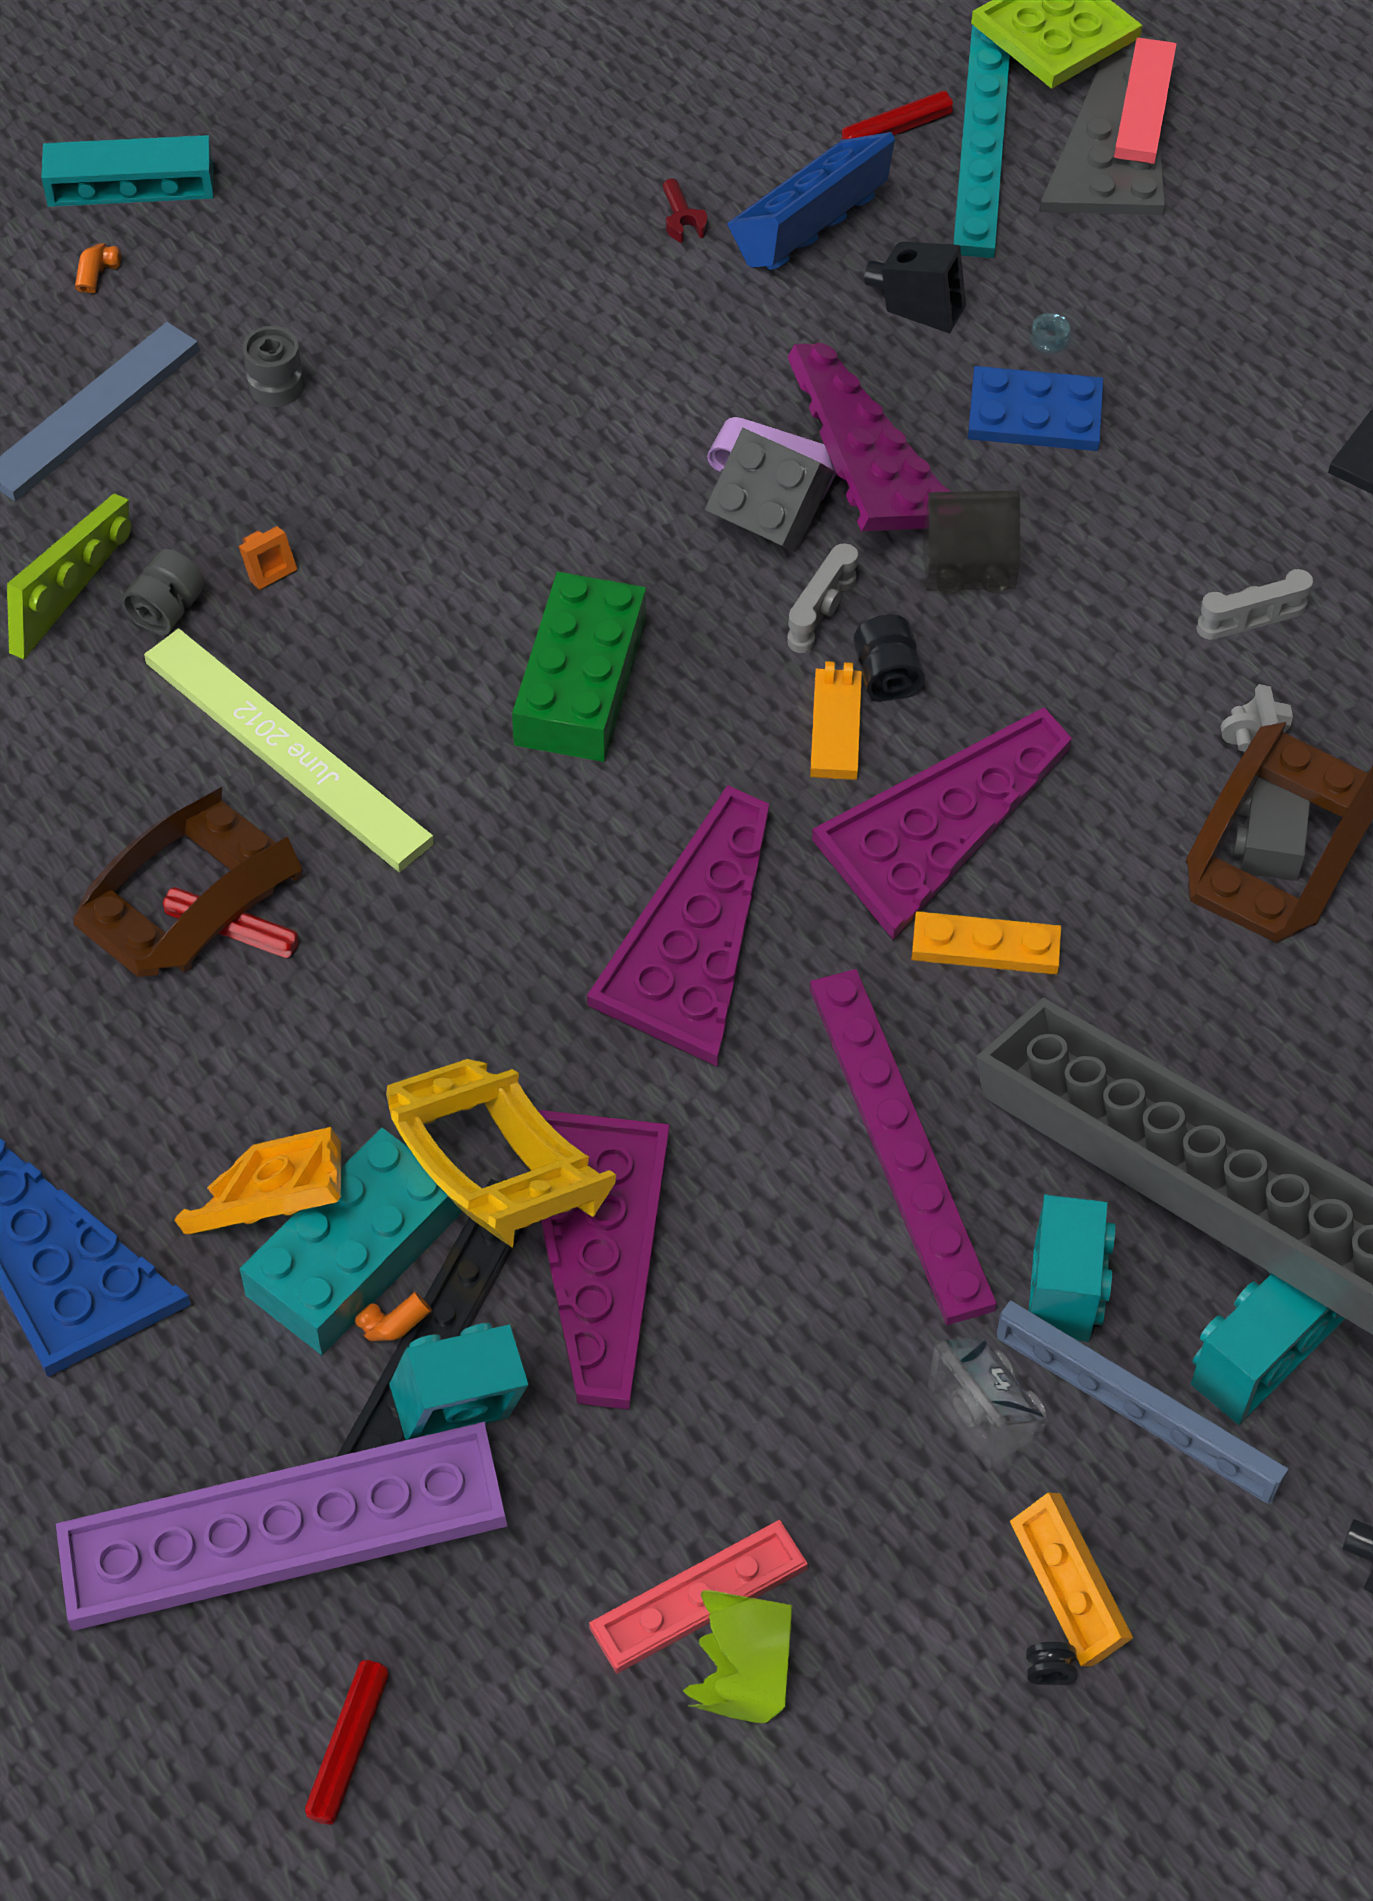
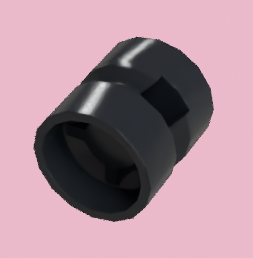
M889 614L869 619L858 627L854 633L853 642L858 661L863 667L862 676L869 696L876 701L882 702L909 698L917 693L924 685L925 674L921 660L917 655V645L909 621L901 616Z

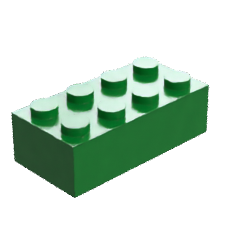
M556 572L512 711L514 746L605 762L646 622V587Z

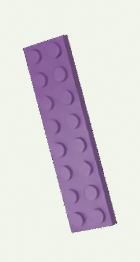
M485 1422L56 1523L67 1621L72 1631L508 1527Z

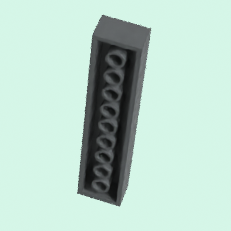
M1044 997L976 1056L984 1098L1373 1335V1186Z

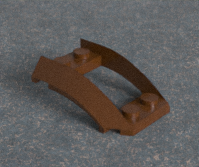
M1286 722L1259 728L1219 795L1186 859L1189 872L1188 890L1190 902L1276 943L1294 936L1295 932L1310 925L1316 926L1336 885L1373 820V766L1369 773L1364 772L1284 733ZM1259 777L1342 817L1300 898L1215 857L1233 821Z
M223 786L165 817L133 840L106 866L87 888L73 917L74 926L137 977L159 975V968L178 967L184 973L192 969V961L227 925L249 908L272 895L275 885L289 877L294 881L302 877L301 865L288 836L275 842L222 801ZM186 835L228 867L230 871L210 886L165 933L115 892L147 860L175 840Z

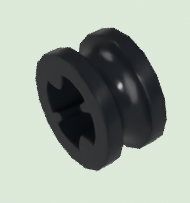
M1042 1642L1028 1647L1026 1659L1033 1664L1027 1670L1029 1682L1035 1685H1067L1077 1680V1668L1071 1665V1662L1076 1660V1648L1063 1642Z

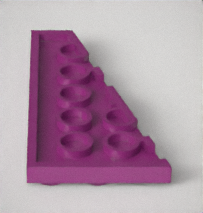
M824 343L794 344L787 358L800 389L811 396L812 401L809 405V410L812 417L818 418L822 422L823 426L819 433L836 474L848 483L849 489L845 494L851 506L858 507L861 515L857 520L860 530L882 531L947 528L959 525L966 513L954 500L953 493L935 477L930 470L929 464L917 455L907 443L905 435L896 429L884 415L882 407L873 401L861 387L859 379L850 373L837 358L836 351Z
M1043 707L813 828L812 841L892 940H894L912 921L916 911L920 912L1064 757L1070 750L1072 738L1048 710Z
M727 785L587 994V1006L712 1065L718 1066L769 816V803Z
M537 1110L564 1139L589 1156L588 1166L599 1173L610 1170L616 1174L615 1185L594 1217L575 1207L568 1212L553 1215L540 1220L577 1404L630 1410L670 1124Z

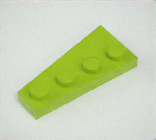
M115 493L112 494L7 583L10 654L25 659L118 545L123 544L127 540L131 531L129 499Z

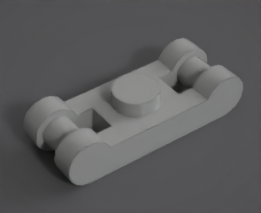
M846 543L836 545L791 608L788 619L790 630L787 643L794 652L805 653L813 648L815 643L813 631L824 615L831 617L840 602L841 591H848L855 586L857 576L855 568L858 564V551L854 546Z
M1294 569L1282 581L1260 587H1248L1241 592L1227 596L1220 592H1210L1203 597L1200 610L1202 615L1198 619L1197 632L1201 637L1213 640L1298 617L1306 610L1307 596L1310 594L1313 578L1305 570Z

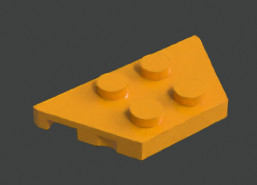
M327 1127L254 1144L235 1161L229 1170L221 1174L207 1187L213 1198L205 1206L195 1210L183 1209L174 1221L183 1233L188 1235L243 1222L245 1224H252L262 1218L280 1214L289 1216L303 1209L336 1203L341 1197V1141L333 1129Z

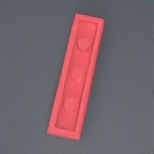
M1137 37L1114 158L1155 164L1177 43Z
M778 1520L589 1622V1628L615 1673L618 1674L709 1624L710 1613L700 1596L703 1590L757 1598L806 1571L808 1563L782 1522Z

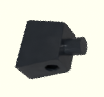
M900 242L896 244L885 263L871 260L866 267L864 275L865 285L884 289L886 310L889 313L950 334L966 307L961 248L959 245Z

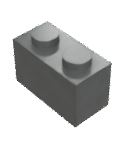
M1259 777L1237 816L1246 817L1245 827L1237 826L1233 854L1242 855L1240 869L1253 875L1297 881L1305 856L1310 801Z

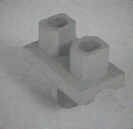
M1258 684L1255 688L1254 698L1243 706L1234 707L1231 710L1232 716H1229L1222 722L1220 726L1222 738L1227 743L1238 745V750L1245 753L1260 727L1286 722L1283 732L1285 733L1290 728L1293 719L1291 705L1275 702L1271 686Z

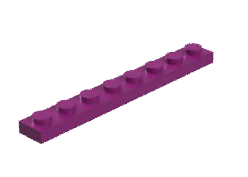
M857 969L810 981V993L946 1326L995 1312L997 1305Z

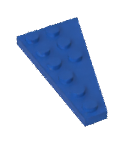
M0 1138V1290L47 1377L191 1305L187 1293L176 1284L174 1286L157 1273L156 1268L144 1257L141 1256L139 1258L118 1240V1236L62 1189L58 1190L43 1178L41 1171L29 1161L25 1163L7 1148L5 1141Z

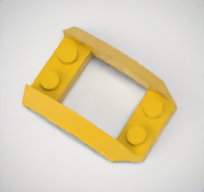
M465 1059L387 1085L386 1095L391 1119L420 1165L467 1216L512 1248L515 1230L528 1227L532 1223L553 1215L568 1212L572 1208L578 1207L591 1217H594L615 1185V1173L610 1170L599 1173L588 1166L589 1156L570 1144L543 1118L518 1082L519 1073L513 1069L499 1074L488 1073V1063ZM484 1103L505 1139L531 1171L481 1188L451 1162L435 1143L423 1124L432 1123L437 1118L460 1110H469L478 1104Z

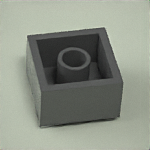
M742 427L705 510L796 552L804 539L835 471L814 459Z

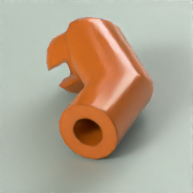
M99 243L85 249L79 258L75 289L79 292L95 293L99 273L103 272L105 268L115 270L121 265V250L117 246L107 247L106 243Z
M415 1291L392 1312L385 1315L381 1312L378 1305L369 1304L355 1317V1323L365 1332L363 1336L371 1342L393 1341L407 1334L431 1313L432 1309Z

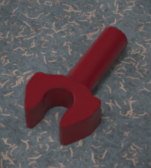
M674 178L666 180L662 187L673 211L671 216L666 217V231L668 235L682 243L683 226L692 225L695 227L699 238H704L708 220L706 211L703 209H689L678 181Z

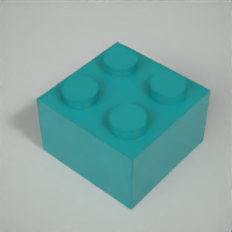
M1044 1194L1034 1241L1028 1311L1075 1340L1089 1342L1093 1325H1103L1106 1301L1109 1302L1112 1270L1108 1269L1109 1255H1112L1114 1247L1115 1223L1106 1222L1108 1202Z
M480 1323L463 1330L461 1336L442 1340L440 1335H428L411 1342L409 1347L406 1348L389 1385L405 1440L481 1422H485V1425L507 1419L525 1392L528 1382L510 1324L493 1328L491 1323Z

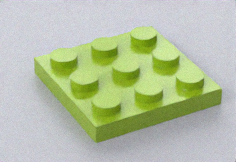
M991 0L972 11L971 21L973 26L1051 89L1136 41L1137 37L1141 38L1143 26L1111 0Z

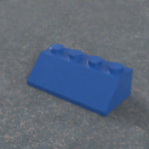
M892 132L841 140L729 221L727 225L747 265L751 268L766 266L768 270L782 266L789 261V253L794 249L803 248L815 242L819 238L817 232L821 229L834 226L846 219V211L873 199L876 196L874 190L888 180L895 143Z

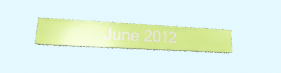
M179 628L144 654L147 665L399 873L434 845L431 833Z

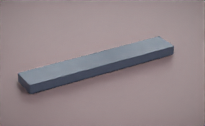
M165 322L0 456V492L16 502L198 353V341L170 323Z
M1010 1300L1000 1313L996 1334L998 1340L1267 1504L1270 1502L1272 1504L1281 1490L1289 1470L1287 1467Z

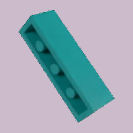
M209 135L43 143L41 178L47 207L213 199L214 164Z

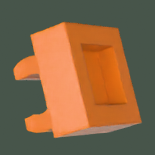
M278 526L264 533L258 530L242 538L243 544L238 546L249 579L259 590L298 570L286 533Z

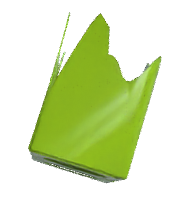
M703 1590L700 1596L710 1613V1626L713 1633L701 1637L699 1644L715 1663L717 1671L705 1678L704 1683L689 1685L683 1690L687 1696L702 1703L688 1706L733 1719L766 1724L785 1707L792 1605L718 1591Z

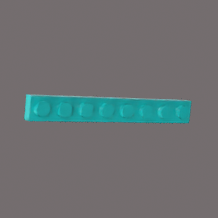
M973 25L971 30L953 244L960 246L961 256L994 258L1010 55Z

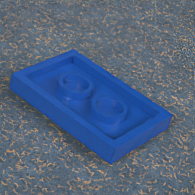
M974 366L968 439L1098 451L1103 377Z

